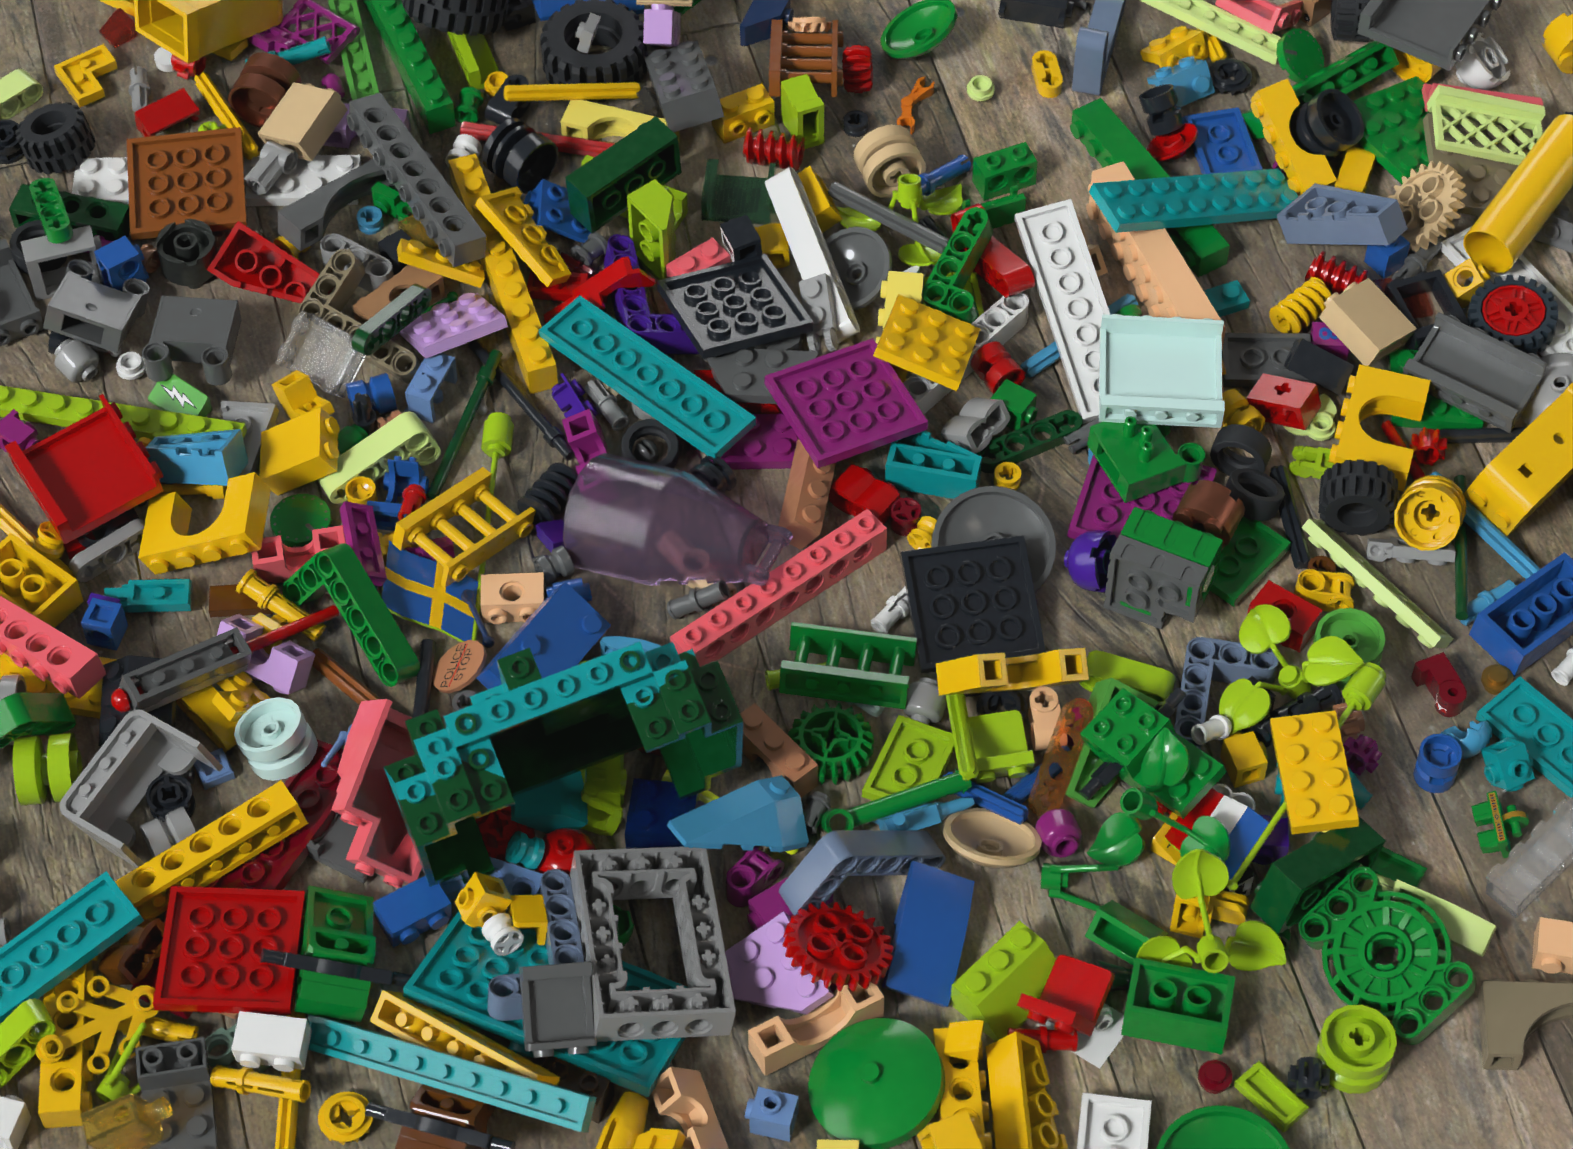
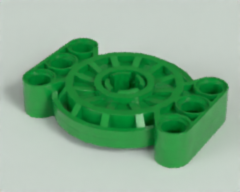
M1358 867L1351 871L1305 914L1299 922V933L1306 944L1312 949H1322L1323 970L1329 985L1339 999L1346 1005H1367L1381 1010L1379 1011L1389 1020H1393L1392 1026L1398 1038L1407 1045H1417L1422 1042L1476 990L1477 982L1471 968L1464 962H1453L1451 940L1444 923L1435 911L1420 899L1408 894L1382 891V885L1376 873L1368 867ZM1365 879L1373 881V886L1370 890L1365 892L1357 890L1360 881ZM1396 901L1406 902V903H1409V904H1411V905L1408 906V905H1406V904H1403V903H1401V902H1396ZM1339 902L1349 904L1347 911L1343 914L1336 915L1332 912L1333 907ZM1423 910L1431 916L1435 923L1429 924L1421 914V911ZM1314 925L1324 926V931L1319 937L1312 938L1308 936L1310 928ZM1441 933L1445 940L1446 951L1441 950L1437 939ZM1391 946L1397 948L1399 951L1397 957L1398 964L1394 966L1392 963L1387 965L1376 963L1377 953L1384 947ZM1329 960L1333 961L1334 967L1337 972V974L1334 977L1332 976L1330 971ZM1459 973L1466 974L1468 981L1465 985L1461 987L1451 985L1453 976ZM1346 987L1353 996V1000L1351 1001L1343 995L1339 988ZM1437 996L1443 999V1004L1439 1009L1429 1010L1426 1008V1003L1430 998ZM1407 1020H1416L1418 1028L1415 1032L1406 1034L1401 1032L1403 1023Z

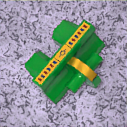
M1487 792L1488 801L1471 806L1477 827L1491 823L1494 825V829L1477 833L1480 848L1483 854L1501 851L1503 858L1512 857L1513 853L1508 831H1512L1513 837L1522 836L1521 829L1529 824L1528 814L1523 811H1517L1516 805H1508L1506 807L1507 813L1504 814L1497 792Z

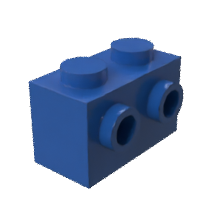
M426 876L373 902L374 917L393 948L400 944L407 945L412 943L421 933L431 928L433 930L441 928L452 918V905L440 884L430 887Z

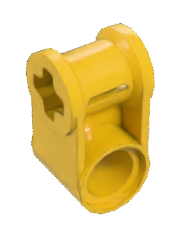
M1306 569L1298 575L1293 594L1323 611L1332 612L1341 608H1354L1351 589H1353L1355 582L1353 576L1347 573Z

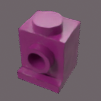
M13 409L0 421V448L5 452L7 451L4 446L13 441L17 442L22 451L40 442L37 439L38 432L35 427L29 422L23 423L16 410Z

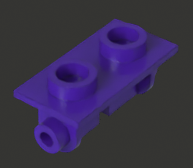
M561 373L560 375L565 382L562 384L558 383L552 387V397L560 410L565 412V418L589 408L594 417L599 414L590 400H584L582 395L586 392L576 379L571 381L564 373Z

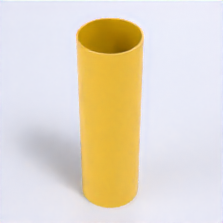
M1563 114L1554 118L1465 235L1463 244L1468 256L1478 265L1483 263L1488 271L1495 273L1509 271L1573 186V115Z

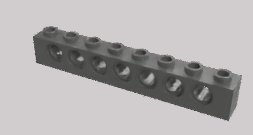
M376 93L349 101V114H347L349 128L360 137L362 146L368 148L375 164L381 166L385 172L388 182L394 184L397 188L401 200L407 202L410 206L413 216L423 224L428 237L434 239L441 255L444 258L447 257L453 267L485 258V233L383 95Z

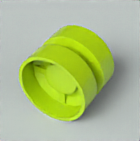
M74 733L50 735L47 753H45L39 736L17 738L13 745V775L20 805L44 804L48 785L50 786L54 801L56 803L61 802L63 796L83 771L82 758Z

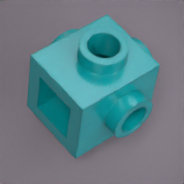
M1506 738L1481 749L1485 763L1484 774L1492 786L1511 792L1523 788L1524 783L1535 779L1532 770L1533 759L1526 749L1525 742Z

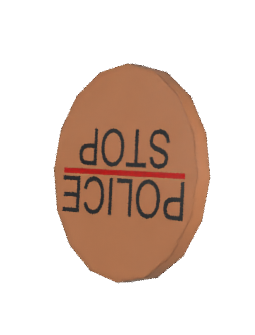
M467 640L450 648L440 658L434 668L433 685L441 693H453L472 684L485 666L487 658L485 647L478 641Z

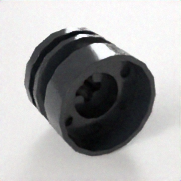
M511 118L505 120L491 133L483 149L482 161L489 171L495 173L499 178H503L510 186H518L522 193L527 194L529 191H533L542 179H549L556 167L559 154L558 147L554 142L541 133H536L531 126L526 125L521 119Z

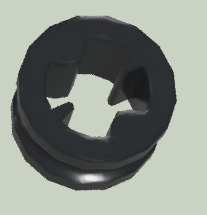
M852 110L844 115L843 127L847 135L861 137L868 132V116L866 113Z

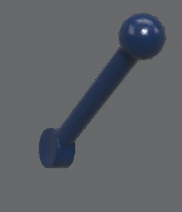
M466 589L461 594V599L463 602L468 603L483 636L482 643L484 647L491 648L494 646L495 640L489 636L473 602L475 596L473 591Z

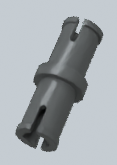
M719 580L717 583L702 589L699 587L691 589L689 594L667 602L669 615L676 620L694 611L700 613L707 610L709 605L730 597L728 585L723 580Z

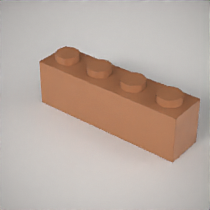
M799 439L795 448L776 537L802 550L821 534L836 462L817 468Z

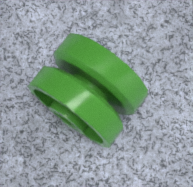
M1341 608L1327 613L1318 622L1313 643L1327 636L1339 637L1350 645L1364 663L1371 662L1380 666L1386 641L1384 629L1377 619L1370 614L1354 608ZM1352 675L1334 684L1340 690H1343Z

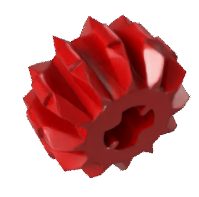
M861 45L845 47L842 54V69L846 91L854 93L870 91L873 87L871 49L868 46Z

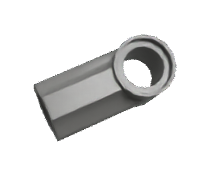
M271 140L268 141L261 150L260 160L244 178L245 185L254 194L259 196L266 194L283 173L288 175L294 170L298 160L297 151Z

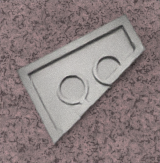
M221 401L223 420L245 423L247 428L244 445L249 463L239 476L253 472L256 473L260 464L261 432L274 427L279 409L273 403Z

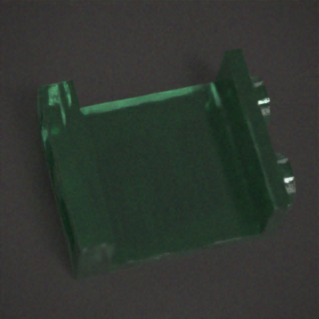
M707 158L701 197L702 220L727 222L730 219L747 214L752 224L766 225L770 223L771 214L777 213L767 191L765 181L776 175V163H770L768 178L719 175V159Z

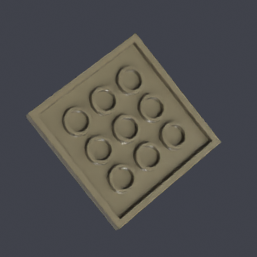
M1427 113L1423 119L1429 163L1433 161L1435 164L1439 162L1445 165L1448 164L1463 177L1461 181L1466 186L1462 191L1467 196L1460 200L1465 204V207L1458 209L1457 213L1481 216L1519 165L1436 149L1433 115ZM1444 116L1450 123L1455 120L1453 117ZM1469 120L1477 128L1482 125L1479 121ZM1460 123L1454 126L1464 136L1469 134ZM1494 124L1503 133L1508 131L1504 125ZM1520 128L1529 138L1533 137V130ZM1487 129L1482 131L1491 142L1496 139ZM1448 132L1444 133L1445 141L1457 142ZM1513 134L1508 137L1518 147L1523 144ZM1475 137L1469 140L1476 147H1484ZM1501 142L1496 145L1502 152H1511ZM1525 148L1522 151L1527 155L1530 150Z

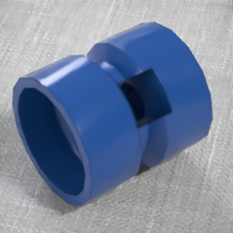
M387 373L372 376L367 383L362 379L346 383L347 395L353 413V400L355 399L354 395L357 393L362 395L368 394L372 409L380 414L397 409L393 388Z
M1432 734L1422 741L1413 772L1414 780L1420 788L1431 793H1443L1454 785L1462 757V749L1457 740L1445 734Z

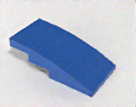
M911 861L893 924L896 925L891 942L893 946L891 955L893 958L885 975L883 988L944 1008L948 1007L951 998V986L956 979L965 941L975 881Z

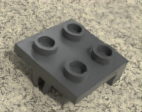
M336 813L328 829L320 837L310 840L306 844L310 852L308 857L364 884L369 875L356 871L354 869L356 864L345 860L358 826L341 821V814Z

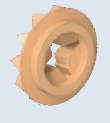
M793 17V21H787L788 29L792 32H827L831 29V21H826V17Z

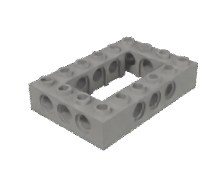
M660 847L574 851L570 879L584 962H592L593 976H590L594 1036L597 1038V1042L730 1035L736 1009L706 848ZM673 898L688 988H684V985L677 986L676 989L650 990V987H643L642 990L625 991L627 971H623L621 955L623 945L618 941V915H614L612 901Z

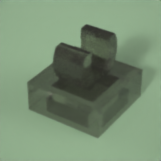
M643 87L636 93L641 102L633 106V112L664 118L657 97L651 91Z

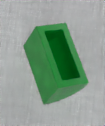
M1111 900L1097 909L1085 937L1134 965V959L1143 943L1157 936H1168L1169 933Z

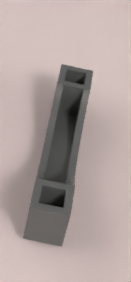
M423 149L432 162L433 156ZM372 158L363 165L352 169L343 176L330 181L325 186L279 210L278 233L298 250L302 251L324 237L325 230L331 219L342 208L359 198L372 194L371 188L378 181L394 190H397L394 184L388 182L385 172L381 166L375 164Z

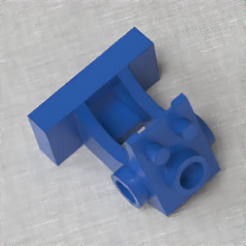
M394 456V460L388 459L389 472H385L383 489L388 491L386 501H367V505L373 506L377 529L395 531L396 523L400 521L397 515L402 505L396 503L397 497H402L403 490L409 485H420L424 488L425 494H427L429 477L425 476L419 462H416L417 458L409 457V460H401V456Z

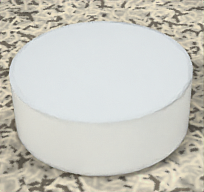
M162 47L154 54L157 68L164 72L176 71L173 70L171 65L172 53Z

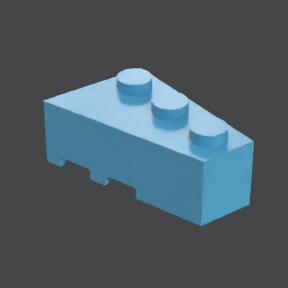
M241 429L154 437L146 446L150 455L147 458L150 463L153 461L157 463L163 474V477L159 480L166 484L182 483L227 486L228 479L239 476L249 463Z

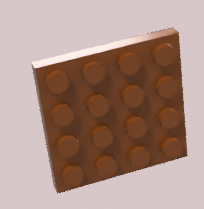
M241 127L127 139L129 215L132 240L157 238L165 226L173 222L176 225L185 223V219L202 221L211 228L212 232L232 230L237 221L248 226Z

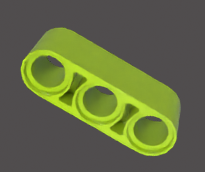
M1094 650L1089 652L1087 656L1089 680L1079 682L1084 689L1092 692L1096 682L1114 678L1158 702H1164L1174 689L1176 677L1170 671L1104 651Z
M29 999L24 1001L0 1024V1089L36 1054L38 1042L46 1035L55 1034V1024L41 1000Z

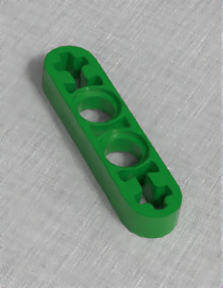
M40 178L33 181L29 185V189L47 240L50 243L57 244L70 240L73 237V229L55 181L51 178Z

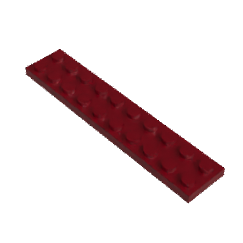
M317 739L316 754L309 765L298 774L289 777L284 783L299 805L308 824L215 880L207 887L284 889L310 852L306 845L310 840L320 837L328 829L335 817L336 812L331 809L338 794L336 790L341 777L336 773L344 749L340 748L327 767H322L321 763L333 745ZM160 957L153 960L149 973L143 980L134 984L130 989L131 991L142 985L155 989ZM145 996L139 998L150 1003V1000ZM168 1011L186 1020L193 1013L187 1011Z

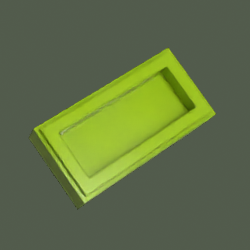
M1260 1061L1255 1063L1235 1081L1234 1087L1283 1133L1308 1112L1309 1106Z

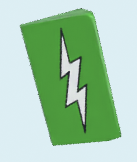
M173 373L167 380L157 382L148 396V401L163 411L206 417L212 411L210 398L206 394Z

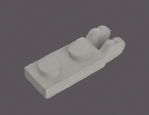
M823 273L799 281L802 306L813 320V331L806 333L809 351H818V356L821 355L820 336L824 335L828 350L831 352L837 350L838 340L836 331L838 326L830 276Z

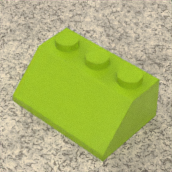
M654 179L627 195L629 234L634 243L638 261L657 280L666 278V264L675 260L676 256L674 228L676 219L673 209V202L675 200L670 189L663 187Z
M1018 921L952 984L950 1005L969 1021L983 1020V1032L992 1040L997 1041L1007 1036L1009 1027L1019 1029L1028 1020L1026 1018L1028 1012L1017 1006L1020 996L1023 993L1040 999L1056 958L1041 937L1021 921Z

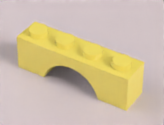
M570 100L560 121L561 133L563 136L599 140L609 136L626 137L642 123L648 122L655 116L598 104L588 100ZM659 118L667 126L665 119ZM677 131V132H674V133L678 136V142H679V141H680V139H679V131Z

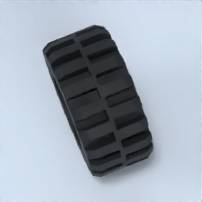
M402 0V5L410 17H413L418 23H424L429 28H436L446 33L453 32L457 35L469 34V36H477V34L487 35L490 32L494 33L505 24L509 0Z
M576 0L575 4L570 5L568 3L562 6L560 12L555 11L549 17V20L546 21L540 36L542 64L546 79L550 84L640 83L643 74L647 70L644 57L648 56L647 44L643 43V22L634 11H629V8L622 3L615 4L613 0ZM590 12L601 16L591 46L611 48L610 51L596 55L577 52L580 39L575 36L580 22L586 23ZM593 99L598 100V103L606 102V99Z

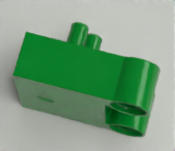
M1132 416L1127 417L1124 423L1101 422L1092 425L1087 442L1091 452L1124 503L1181 482L1191 483L1198 480L1201 476L1205 459L1204 449L1196 443L1189 442L1181 445L1178 453L1175 454L1164 438L1171 432V425L1137 424V419Z

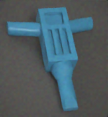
M958 798L945 803H926L872 822L878 824L880 830L917 831L939 824L948 815L966 810L975 803L973 798Z

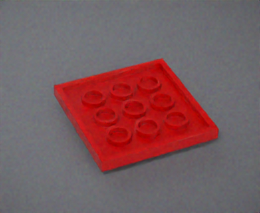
M171 886L153 999L154 1010L239 1013L243 1011L270 1015H291L297 968L260 962L263 948L299 954L306 901L305 891Z

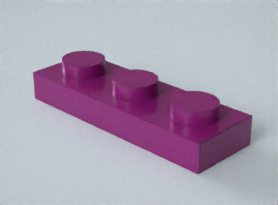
M344 501L340 507V514L346 544L353 549L372 583L382 586L387 576L373 506Z

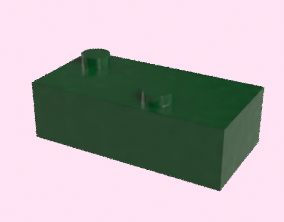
M655 116L566 176L570 213L593 234L628 210V194L654 179L663 186L681 174L678 136Z
M1358 816L1359 827L1329 830L1326 833L1319 832L1310 842L1272 863L1264 880L1254 890L1256 896L1250 908L1277 934L1299 923L1303 916L1351 871L1358 867L1372 868L1386 840L1360 816ZM1365 880L1360 881L1357 888L1363 885Z

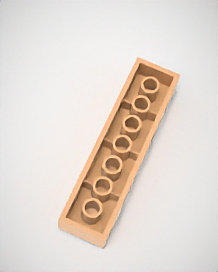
M1123 161L1092 171L1091 184L1088 185V190H1090L1093 183L1135 179ZM1090 195L1089 203L1086 205L1088 216L1097 223L1101 238L1109 243L1113 258L1121 263L1126 279L1133 283L1139 301L1144 302L1148 308L1149 316L1221 320L1165 228L1115 233ZM1225 325L1223 326L1222 331V350L1226 330Z

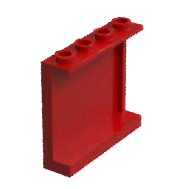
M103 394L99 395L103 405L102 409L22 451L16 441L4 446L13 466L64 544L73 541L164 491L159 480L163 477L159 466L155 461L151 463L148 461L147 458L150 455L142 441L135 442L136 434L128 421L122 423L120 419L123 416L115 402L109 404Z

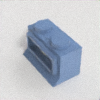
M439 353L423 359L405 391L407 407L404 412H414L421 420L434 423L436 418L433 403L438 404L443 401V393L439 389L443 380L454 384L458 380L455 357Z

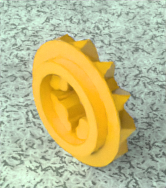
M349 1091L332 1095L322 1104L318 1113V1124L321 1132L329 1141H338L342 1145L349 1141L358 1143L361 1136L365 1133L369 1134L370 1126L374 1121L373 1117L365 1116V1110L369 1101L364 1096ZM341 1109L348 1116H353L351 1118V1127L346 1126L344 1122H340Z

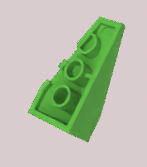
M1114 678L1095 683L1083 716L1064 795L1089 808H1094L1117 781L1118 775L1106 786H1102L1090 801L1086 800L1079 793L1092 779L1091 775L1103 763L1084 743L1080 733L1122 688H1125L1152 708L1159 703L1155 699Z

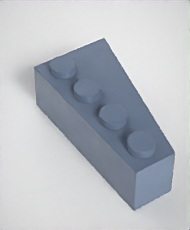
M1317 183L1313 184L1276 215L1287 244L1389 245L1394 243L1408 229L1397 199Z

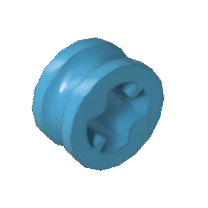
M365 206L357 212L358 228L362 233L371 235L382 230L384 223L382 211L376 206Z

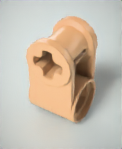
M1049 687L1036 688L1030 695V706L1028 708L1034 751L1067 746V730L1065 721L1062 718L1057 693Z

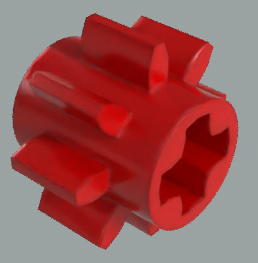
M172 54L171 65L173 70L177 71V76L189 80L190 76L195 78L196 75L202 74L206 66V59L203 56L199 60L188 64Z
M1423 427V430L1418 435L1412 434V444H1410L1409 449H1414L1413 455H1416L1418 464L1423 463L1433 466L1438 459H1445L1447 438L1440 439L1439 429L1434 430Z

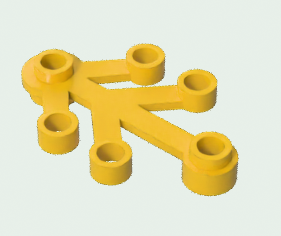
M103 976L93 977L87 985L88 993L94 998L105 996L124 1003V1005L114 1010L78 999V996L72 991L62 992L56 1000V1006L62 1013H77L94 1020L60 1037L57 1035L44 1036L36 1046L38 1059L45 1064H54L63 1057L65 1049L101 1032L94 1054L87 1061V1067L93 1074H102L110 1065L108 1054L118 1024L132 1017L127 1036L118 1045V1052L122 1055L124 1043L131 1040L139 1025L145 1023L146 1019L154 1017L159 1012V1010H154L153 1007L155 989L142 985L130 991L109 984V981ZM100 981L104 985V991L100 993L95 992L92 987L93 982ZM65 996L70 997L73 1000V1006L70 1008L64 1007L61 999ZM142 996L147 997L150 1000V1006L147 1008L141 1007L139 998ZM138 1041V1043H137V1045H136L135 1048L141 1047L139 1041ZM49 1042L55 1043L58 1047L57 1053H48L46 1051V1044ZM135 1051L130 1055L129 1059L136 1056ZM99 1057L103 1059L104 1067L102 1069H96L93 1066L92 1061L94 1058Z

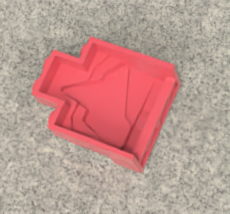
M389 699L361 701L347 736L336 773L340 775L341 780L336 792L338 794L331 810L341 814V821L358 826L345 860L356 864L354 869L360 873L373 876L374 873L384 877V883L396 888H402L403 885L418 879L422 866L390 787L384 766L415 755L405 723L406 720L412 719V717L390 708L393 701Z

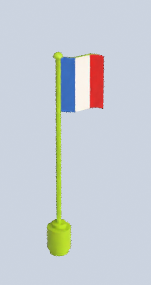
M1371 662L1364 663L1352 675L1342 690V696L1347 704V708L1338 720L1340 729L1353 710H1369L1384 688L1386 673L1377 664ZM1211 788L1184 819L1178 816L1176 822L1192 830L1195 821L1199 817L1210 816L1224 824L1231 842L1228 859L1224 862L1229 873V880L1226 886L1229 890L1234 891L1238 889V881L1287 808L1284 800L1269 823L1250 807ZM1171 826L1165 838L1172 847L1180 852L1181 844L1188 835Z

